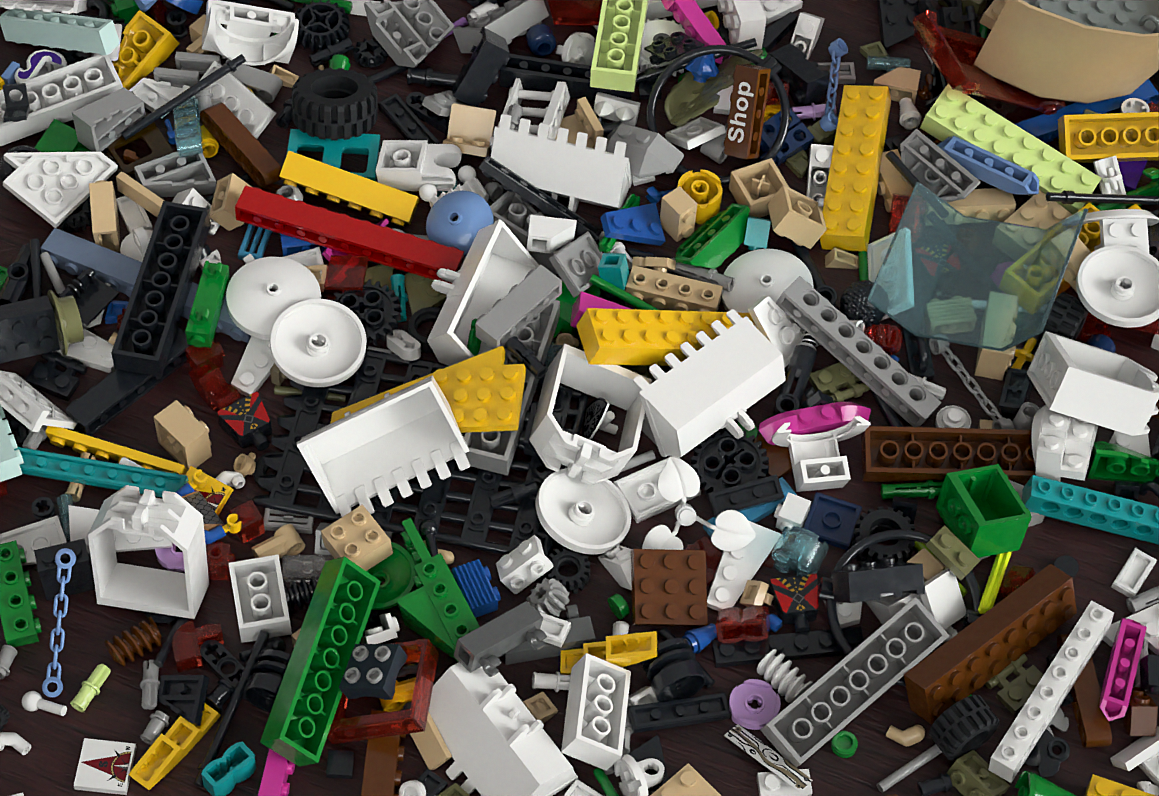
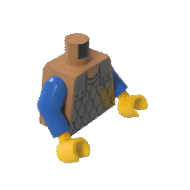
M198 469L193 474L192 482L184 484L176 493L203 515L205 544L210 545L226 536L228 531L234 534L238 533L241 530V521L235 523L238 520V515L230 514L225 525L199 491H194L195 488H204L208 480V476L203 480L197 479L202 474V470Z

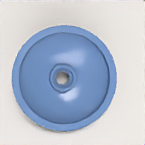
M462 190L448 193L433 205L426 221L427 236L429 240H433L438 244L456 247L464 251V257H466L478 231L494 224L493 212L485 199L474 192ZM454 216H458L456 221H452Z

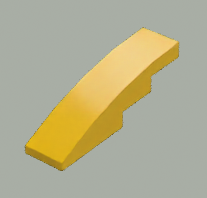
M653 631L606 636V641L583 643V648L561 650L560 673L561 675H571L572 667L586 653L619 667L637 664L657 657V633Z
M205 703L200 726H196L180 716L165 735L160 734L128 775L147 790H150L191 751L218 720L220 714Z

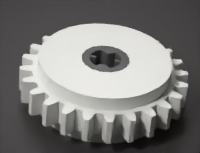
M655 18L652 21L647 19L638 65L641 72L645 71L644 69L651 67L655 69L674 61L652 65L649 59L652 54L644 50V47L651 45L656 40H663L674 32L685 33V29L682 28L681 24L678 25L675 23V20L669 21L666 18L663 20Z

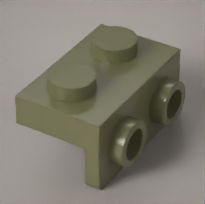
M945 525L925 545L960 580L981 561Z

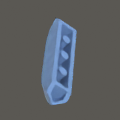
M956 136L948 137L937 145L981 181L1012 194H1039V179L1034 172Z

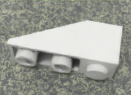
M811 144L809 148L806 196L816 202L819 201V197H825L834 147L832 145Z

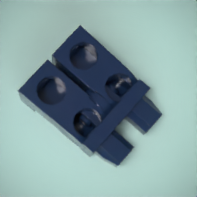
M791 108V120L786 139L780 151L773 159L777 167L800 151L809 149L815 138L803 123L799 124L800 119ZM781 111L763 123L760 150L764 154L759 156L758 161L767 154L776 140L781 122Z

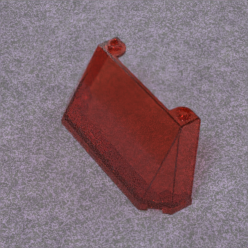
M930 10L913 18L914 36L953 90L961 91L963 94H973L1043 112L1045 115L1055 114L1057 110L1065 107V101L1037 97L992 77L976 67L974 62L986 41L985 38L938 26L936 12Z

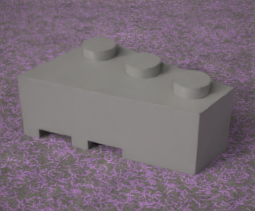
M123 87L72 112L78 142L92 152H102L121 136V132L145 117L146 113L144 102Z
M199 144L134 167L136 181L160 198L175 197L177 193L190 188H194L200 195L213 194L216 189V180Z

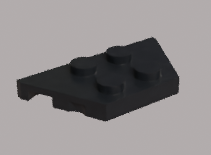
M877 0L881 43L885 50L897 43L906 41L909 37L916 36L918 32L924 30L923 17L918 7L919 0Z

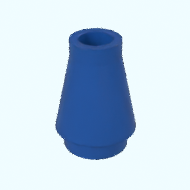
M711 623L704 627L686 631L682 638L690 642L692 651L695 654H699L715 638L719 637L720 633L717 626Z

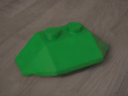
M732 203L727 207V210L719 212L707 220L677 249L676 262L711 269L721 266L723 261L744 242L750 212L749 206Z

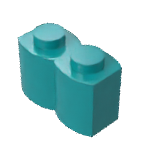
M243 741L230 746L222 758L213 760L203 769L201 775L204 788L212 796L228 795L234 789L236 783L245 781L256 770L254 753Z

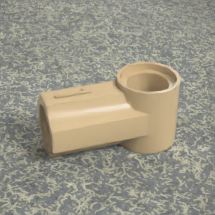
M287 524L280 527L273 537L251 548L255 558L279 555L280 559L284 556L294 557L304 550L305 543L294 526Z

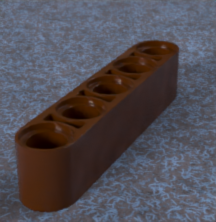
M220 102L200 111L202 124L260 188L281 180L279 175L282 168L279 163L224 103Z
M1070 633L1057 636L1058 652ZM1091 656L1070 690L1074 700L1071 704L1084 748L1110 746L1112 743L1109 721L1099 707L1101 690Z

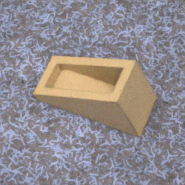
M275 64L268 72L278 76L283 82L282 86L293 87L299 78L298 75Z
M834 247L825 256V268L858 269L859 258L854 254Z

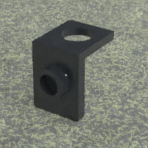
M26 83L3 85L6 110L3 116L4 122L27 120L30 105ZM19 90L23 95L22 99L19 101L12 100L9 96L10 91Z

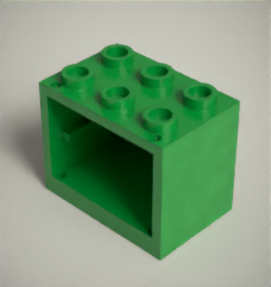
M999 464L947 473L935 506L948 529L978 558L1019 550L1032 518L1029 509L1025 507L1019 493L1015 491L1008 476L1003 472Z

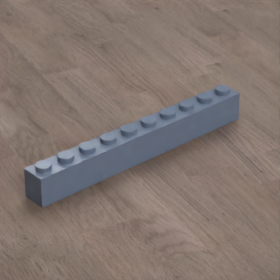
M57 228L53 229L41 246V252H48L56 267L66 270L71 275H80L84 269L90 268L95 272L94 277L103 283L110 284V287L114 290L124 293L128 297L131 296L142 262ZM192 282L181 317L189 319L198 289V284ZM225 296L215 332H222L231 336L234 340H242L249 343L251 335L242 331L232 321L227 310Z

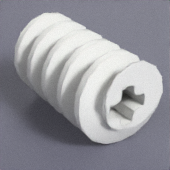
M774 649L758 664L757 673L764 675V680L771 682V686L774 689H778V693L781 696H785V700L788 703H792L811 687L813 682L809 681L804 684L806 675L802 674L797 677L799 668L795 667L789 670L792 662L788 660L782 663L785 655L782 653L775 656L777 650Z

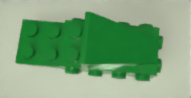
M409 518L402 521L404 531L401 532V536L405 542V549L415 561L413 567L416 575L412 578L416 585V590L396 599L403 622L407 627L458 661L454 657L457 640L480 626L442 554L431 557L412 519Z

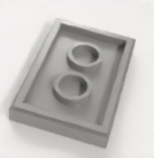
M586 232L548 259L575 298L581 291L584 292L593 285L588 282L592 274L600 277L598 265L603 253L598 250V245L591 234Z

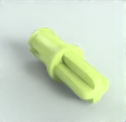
M97 665L88 680L82 682L80 691L70 703L74 709L84 712L94 696L99 695L100 687L111 673V670L106 665Z

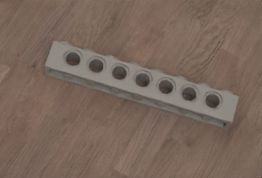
M799 276L777 300L776 304L912 427H920L942 403L802 277Z

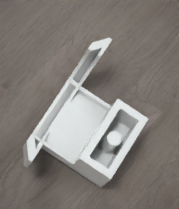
M1104 210L1078 215L1064 226L1079 227L1086 223L1099 221L1101 244L1095 246L1094 250L1106 246L1124 245L1149 253L1148 226L1159 223V218L1147 210Z
M856 416L848 424L822 433L807 435L791 434V429L786 430L790 422L784 423L772 436L773 443L778 446L789 447L796 492L843 488L851 478L847 456H840L838 442L859 435L871 424L864 418Z

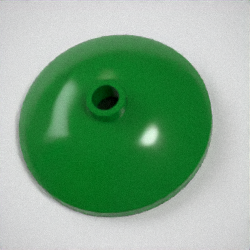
M391 542L392 555L367 570L375 578L385 582L379 586L371 610H384L398 605L396 599L411 593L415 586L412 578L416 575L413 567L415 562L410 553L396 543Z

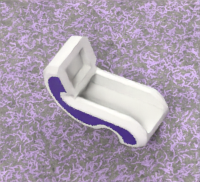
M46 49L35 51L29 55L26 61L27 69L18 68L14 77L16 84L66 67L67 62L64 56L56 51Z

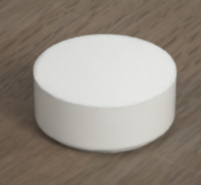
M410 780L401 785L399 796H426V789L420 781Z

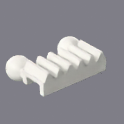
M468 165L461 167L458 171V178L464 183L462 186L459 184L454 190L450 188L447 193L442 192L439 197H437L436 187L432 184H424L419 190L420 198L429 202L431 208L441 197L454 191L474 192L485 199L486 202L489 199V195L479 180L475 178V169Z

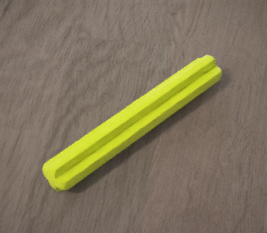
M1012 552L996 555L978 608L980 614L986 613L994 606Z

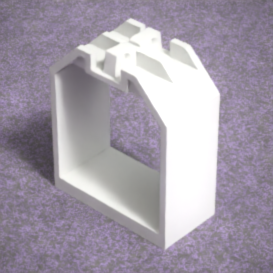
M1045 331L1027 371V375L1049 410L1131 436L1149 433L1150 428L1147 422H1149L1151 415H1156L1159 412L1156 406L1159 400V384L1154 382L1158 378L1154 372L1125 356Z
M564 343L545 374L529 438L545 466L558 472L561 464L567 466L566 475L575 478L577 473L582 472L580 481L591 486L618 476L637 451L645 410L639 396L640 390L633 383V379L640 374L618 365L588 364L584 351ZM642 376L649 384H651L652 379ZM560 383L593 397L604 398L610 404L627 410L618 453L607 449L604 445L577 434H570L561 429L552 415Z
M126 485L104 500L88 533L97 604L195 619L209 586L203 515L176 492L163 491V499L155 497L154 490L144 489V493L141 496L139 487ZM113 529L127 534L166 537L183 551L185 573L117 563Z

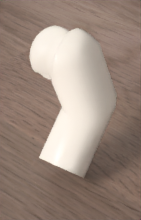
M223 471L215 478L236 489H240L245 485L243 475L235 471Z
M0 732V751L4 749L5 745L12 746L22 755H26L30 751L31 744L17 733Z

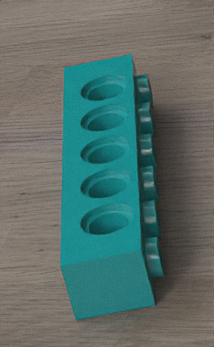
M1035 475L1031 476L1022 489V502L1030 512L1159 544V507Z

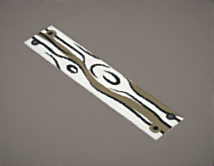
M739 724L724 735L798 792L813 781Z

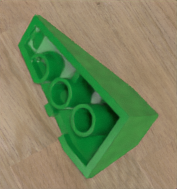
M1104 441L1094 442L1087 469V479L1131 481L1143 484L1147 481H1153L1155 477L1159 476V460L1117 444Z

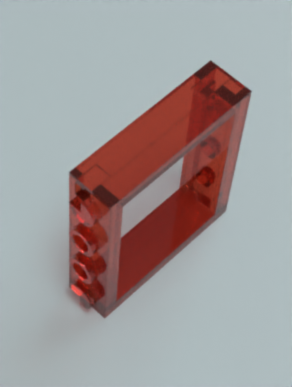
M429 639L393 643L399 644L408 655L405 664L419 662L411 708L344 718L348 698L342 693L327 739L332 744L425 731L439 652Z

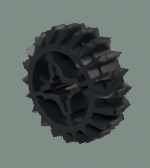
M312 0L310 5L304 3L303 8H297L295 13V19L299 20L297 43L298 45L302 44L304 49L310 47L312 52L315 49L320 51L325 48V45L335 44L348 37L350 29L349 16L345 13L343 7L338 6V3L331 4L330 0L326 3L322 2V0L315 3Z

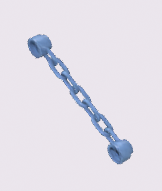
M841 38L831 42L828 47L832 59L830 81L827 90L828 100L826 102L825 115L820 120V126L826 132L835 130L838 124V117L833 111L836 105V89L839 79L838 70L841 57L848 53V47Z
M67 548L59 550L55 555V562L58 565L56 577L61 587L60 593L54 598L53 614L57 617V626L53 628L50 635V649L54 652L53 662L48 664L46 679L42 684V691L48 697H57L63 690V683L60 680L61 665L57 662L58 652L62 651L65 639V631L61 628V618L66 616L68 610V596L64 593L65 584L70 581L72 566L76 562L75 553ZM62 554L70 555L69 563L64 564L61 562L60 557ZM61 568L68 569L66 580L65 576L60 578ZM58 598L60 601H63L64 598L63 613L62 610H59L57 613ZM55 632L56 635H60L61 632L60 647L58 644H55V647H53ZM51 667L53 670H55L56 667L58 668L57 677H50ZM50 682L57 684L55 692L48 690L47 686Z

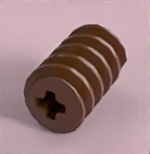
M148 617L149 625L143 620L140 621V629L134 625L131 626V634L123 630L121 632L122 639L114 635L112 637L113 644L108 640L104 641L106 649L114 662H118L125 667L126 657L134 662L135 652L143 657L144 647L152 652V643L159 647L162 646L161 634L152 617Z

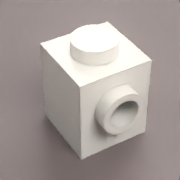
M788 492L783 505L779 503L774 514V517L777 518L775 528L780 529L785 534L799 536L808 516L811 501Z

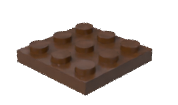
M631 550L633 625H708L705 550Z

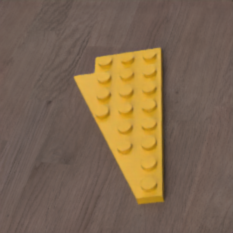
M499 346L332 412L330 424L344 418V413L348 411L354 413L384 399V394L388 392L392 395L433 375L451 407L461 433L518 431L526 367L524 364L504 365L506 351L504 346Z

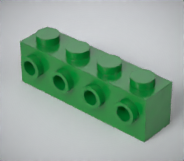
M16 540L0 544V616L6 643L12 647L39 642L37 633L42 632L39 617L34 618L32 611L37 609L34 594L29 595L27 586L32 585L29 571L24 572L22 563L27 562L24 548L18 547Z

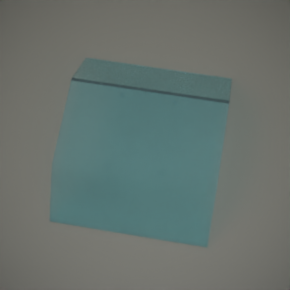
M916 182L871 289L868 301L915 336L1003 352L1043 332L1088 209L1084 208L1048 229L964 216L920 182Z

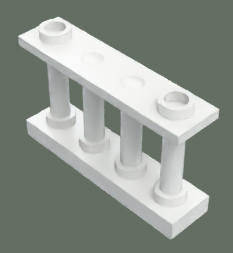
M516 78L513 87L509 89V98L503 114H508L511 104L520 105L522 99L550 101L549 106L545 109L522 107L523 113L521 116L544 118L543 123L550 125L548 138L555 139L570 99L566 82H557L555 90H552V92L523 90L520 78ZM530 125L529 133L538 134L539 125ZM492 136L491 139H490V149H491V150H492L493 141H494V137H493V136Z

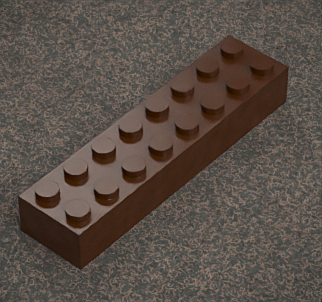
M869 426L861 435L862 481L922 483L927 480H933V482H942L945 480L947 473L999 464L1009 480L1021 485H1026L1032 475L1036 476L1032 451V430Z
M1049 564L906 672L904 679L910 709L928 723L933 724L946 709L968 697L977 689H980L987 681L1001 673L1012 661L1018 660L1030 648L1035 647L1043 638L1071 619L1077 613L1072 577L1054 565Z

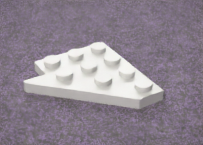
M102 152L5 153L4 160L16 170L3 181V187L54 228H57L90 196L89 183H95L99 180L106 181L117 171L118 165Z

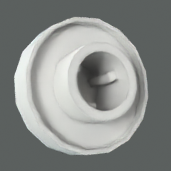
M954 405L942 408L937 413L935 421L936 428H970L971 418L967 411Z

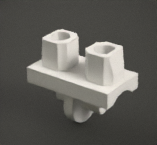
M1111 156L1094 161L1096 175L1102 178L1099 182L1101 194L1126 195L1117 157Z

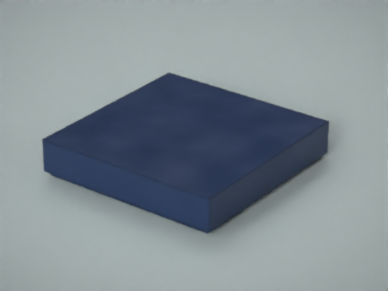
M816 492L801 536L848 550L855 524L859 520L862 506Z

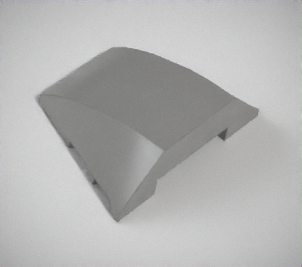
M384 0L383 3L372 4L371 1L364 2L372 35L398 66L416 67L455 27L434 0H403L396 2Z

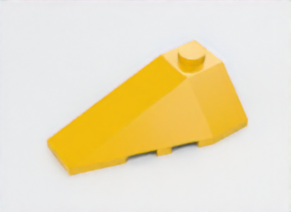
M141 10L126 25L123 31L124 37L120 44L118 60L112 62L123 87L130 90L141 79L150 74L155 67L162 64L180 44L171 32Z

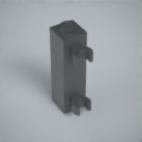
M526 601L459 638L454 657L470 673L482 667L484 672L489 677H492L499 673V670L495 668L501 664L499 656L527 640L535 651L544 647L541 641L546 639L547 635L540 629L543 616Z
M576 604L566 606L567 620L565 621L571 622V628L562 647L541 641L544 647L535 651L527 640L501 655L504 657L505 665L561 656V650L583 648V643L595 642V634L590 616L579 618Z

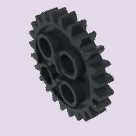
M371 279L364 285L361 280L358 281L357 286L350 282L349 289L342 286L341 294L334 292L336 300H329L346 306L357 315L365 329L366 348H368L370 342L378 346V339L385 342L386 334L393 336L392 328L399 327L397 321H401L400 313L402 312L399 298L396 297L394 290L389 291L387 284L381 287L380 281L372 285Z
M725 428L723 435L716 431L714 438L709 436L706 439L707 443L701 442L699 444L701 449L694 448V456L691 457V467L697 473L700 480V489L704 488L705 495L765 478L766 474H769V466H767L769 465V457H766L767 450L762 449V442L755 443L754 435L746 438V431H743V437L737 439L732 434H729ZM724 449H732V451H730V452H725V451H723V450H724ZM743 462H751L750 465H744V464H742V463H743ZM711 465L718 466L717 468H714V469L708 468V467L711 466ZM730 478L736 479V481L729 482L727 480Z

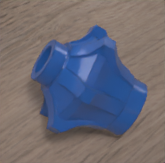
M715 54L704 55L688 62L685 69L692 73L694 81L706 83V80L710 77H716L719 70L715 64Z

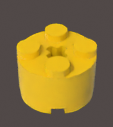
M692 170L680 177L677 187L680 186L697 203L695 223L704 224L720 211L722 186L719 177L708 170H700V172H693Z

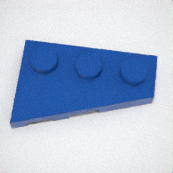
M656 203L606 212L600 217L605 237L658 246L665 242Z

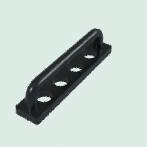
M912 276L913 307L899 313L908 369L912 375L921 378L927 377L926 380H933L935 374L918 281ZM913 317L914 324L909 323L906 318ZM916 336L917 343L912 342L910 337ZM915 355H919V362L913 359Z

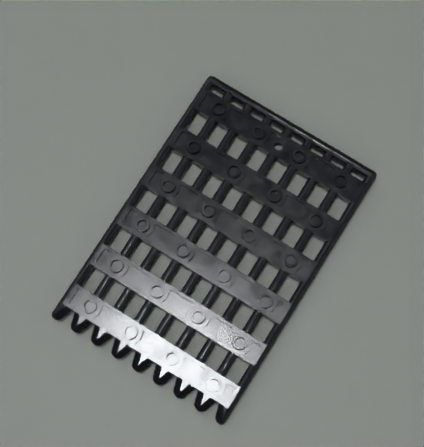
M366 349L361 366L352 375L356 377L353 387L338 384L328 387H309L290 379V384L303 392L299 395L284 397V404L296 410V414L281 415L277 418L278 424L290 430V434L274 435L271 437L272 445L283 450L284 453L265 457V464L278 472L274 475H263L258 478V484L271 491V494L253 497L252 504L257 507L334 522L342 518L340 513H335L321 487L301 483L304 473H312L297 447V442L302 437L329 425L320 423L323 412L332 414V412L345 407L326 403L329 392L350 396L348 406L380 394L378 391L381 382L403 385L431 374L438 369L449 367V365L422 359L407 361L401 359L396 354ZM387 362L408 366L406 376L384 373ZM537 385L536 391H541V389ZM562 386L565 389V395L560 400H555L553 412L562 413L560 427L563 431L573 435H580L589 395L574 388ZM572 397L578 398L576 409L570 408ZM567 417L574 418L571 429L565 428ZM519 440L516 449L524 450V445H520ZM532 456L530 463L512 460L510 469L528 472L526 481L533 478L538 490L544 480L556 472L547 468L542 459L537 456ZM455 458L446 462L451 473L450 477L441 480L436 468L427 471L432 483L431 486L422 489L420 484L409 483L412 492L421 495L419 506L396 502L399 493L398 486L389 489L394 502L387 507L382 505L378 495L370 498L374 508V513L370 515L383 531L401 534L404 531L403 525L391 523L393 511L416 515L414 525L418 532L419 524L425 519L434 520L438 525V531L441 520L464 525L461 536L437 532L435 536L437 542L506 555L516 549L523 541L535 535L540 540H544L543 551L548 559L552 551L554 539L545 530H540L541 523L537 516L535 505L537 494L521 499L520 504L512 502L497 508L498 510L517 513L515 525L493 521L494 509L489 502V496L499 493L500 488L509 489V485L515 486L521 484V482L502 479L503 474L479 469L477 474L455 470L457 464ZM543 467L546 471L539 473L537 469ZM452 479L475 483L472 495L451 491ZM298 493L320 497L317 508L295 504ZM451 500L469 504L467 515L444 511L446 501ZM489 530L512 534L510 545L486 541Z

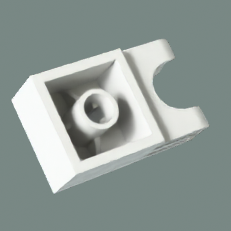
M383 140L376 167L378 183L401 191H419L422 185L429 183L434 185L437 191H449L456 184V176L450 168L458 166L462 158V152L454 144H428V140Z

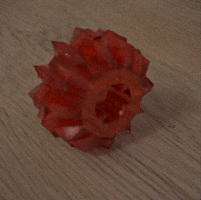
M880 323V325L873 324L871 327L865 328V335L879 345L887 354L893 355L900 351L903 336L897 326Z

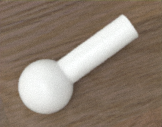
M29 691L22 697V706L27 711L41 709L64 716L67 712L66 706L44 700L36 691Z

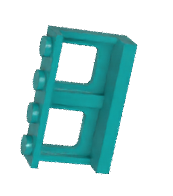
M290 129L287 153L288 151L297 153V150L324 152L322 163L339 169L342 153L369 155L366 172L350 173L376 181V167L379 152L381 151L380 135L362 133L359 137H351L347 140H323L316 136L311 137L307 133L300 131V129Z

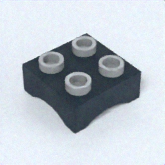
M355 644L339 689L348 699L370 696L392 700L395 693L397 675L405 664L408 655L399 644Z

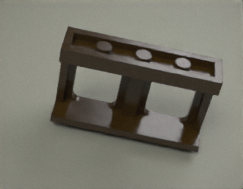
M154 122L126 141L120 136L103 150L104 155L118 165L115 172L116 176L120 172H124L130 177L135 176V166L174 153ZM137 139H143L152 153L133 163L124 164L115 150Z

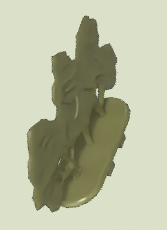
M756 49L751 53L759 57L763 50ZM732 55L718 65L719 73L716 77L707 79L706 83L694 81L692 73L690 71L686 72L682 76V80L672 87L665 100V112L671 124L684 126L690 119L716 106L720 99V95L717 93L722 89L732 86L734 83L733 73L736 65L750 64L751 62Z

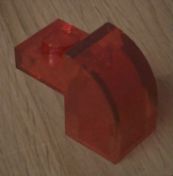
M209 360L188 372L196 390L213 410L217 407L219 409L225 408L233 404L240 397L238 390L226 383L219 367Z
M192 620L178 628L172 641L178 673L203 667L200 647L205 641L217 640L224 644L220 623L205 624L201 628L195 629Z

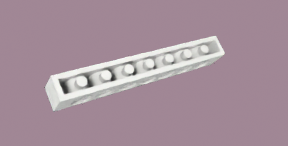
M1094 601L1090 602L991 756L989 771L1012 783L1111 627L1114 612Z

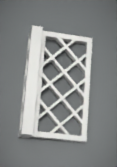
M0 371V405L33 432H39L42 425L68 429L75 428L77 423L19 375Z

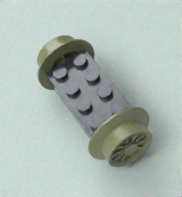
M48 290L46 296L0 306V363L61 350V353L65 356L68 353L70 344L84 341L81 317L73 295L58 298L52 290Z

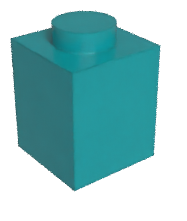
M752 216L748 217L744 245H748L749 250L767 248L771 220Z
M603 253L598 265L600 278L625 290L630 275L626 254Z

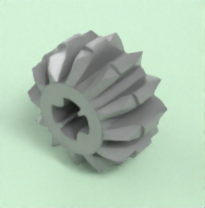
M545 578L541 584L537 583L536 588L530 590L532 594L527 597L528 603L533 608L553 617H559L560 612L566 610L564 606L570 601L567 589L554 578L550 580Z

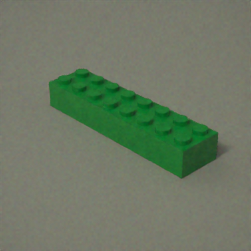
M345 556L325 561L260 743L297 766L319 762L343 693L339 689V685L354 645L360 644L381 583L380 580Z

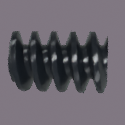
M314 576L310 577L309 584L306 583L304 578L300 579L299 586H297L294 579L290 580L289 587L284 582L286 601L290 612L294 610L295 604L298 605L300 610L304 609L305 602L310 605L317 586Z

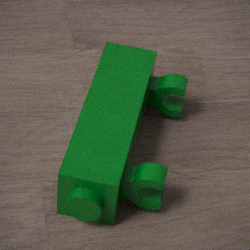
M205 261L185 330L188 345L211 348L230 281L228 265H223L220 262L216 264Z

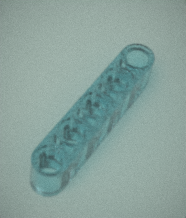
M191 97L173 109L175 141L180 158L203 153L198 104L196 98Z

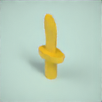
M1029 337L1023 349H1015V356L1018 358L1011 368L1021 369L1025 361L1032 362L1034 355L1031 352L1037 344L1035 338Z

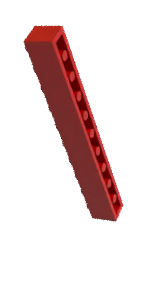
M245 185L235 205L236 220L432 280H440L452 284L437 276L438 270L444 268L458 272L464 262V251L456 247H448L438 244L433 240L421 239L409 233L405 234L389 227L372 224L366 220H359L346 214L335 213L323 207L306 204L300 200L296 201L280 194H272L257 187L253 188Z

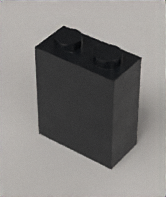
M85 539L34 550L39 576L47 601L53 600L60 593L61 584L57 581L56 577L58 565L55 562V555L64 548L72 550L76 555V562L71 570V578L65 584L64 593L70 596L95 590L93 570ZM62 554L60 557L61 562L64 564L69 563L70 555ZM61 568L60 578L65 576L66 580L68 569Z

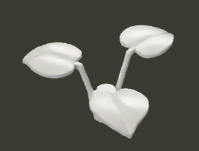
M670 456L659 475L658 489L660 494L669 501L675 502L682 499L681 504L675 509V517L677 519L675 528L671 533L670 529L665 525L655 526L646 535L642 549L683 550L682 541L675 535L678 533L680 525L689 526L695 521L714 530L711 541L717 548L724 551H735L747 546L755 538V532L747 518L736 510L721 512L716 518V525L696 516L693 507L686 503V497H693L699 492V477L695 470L685 461Z

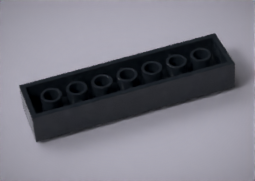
M163 201L111 352L115 369L162 376L211 227L209 208Z

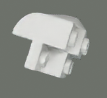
M208 0L206 4V22L202 31V50L217 52L223 59L230 60L242 54L246 59V62L243 64L250 66L265 65L274 61L289 64L297 41L299 20L295 19V13L221 0ZM271 32L279 33L270 37Z
M1045 404L1036 412L1032 423V451L1036 476L1059 482L1061 477L1085 481L1099 425L1049 410Z

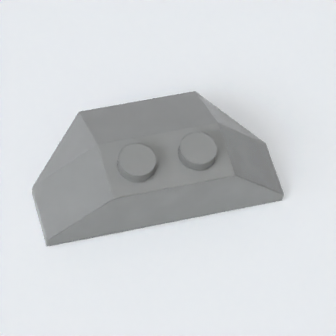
M621 123L606 137V152L614 153L616 141L626 143L625 157L629 158L631 175L638 178L656 176L664 172L666 174L673 173L684 157L681 151L659 133Z
M915 129L900 144L901 161L939 204L965 199L981 183L918 129Z

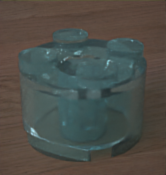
M787 526L783 529L771 554L772 559L775 561L774 567L783 573H787L789 570L796 573L797 576L817 574L829 550L828 544L824 541L822 545L817 541L819 536L807 529L793 526L791 530H788Z

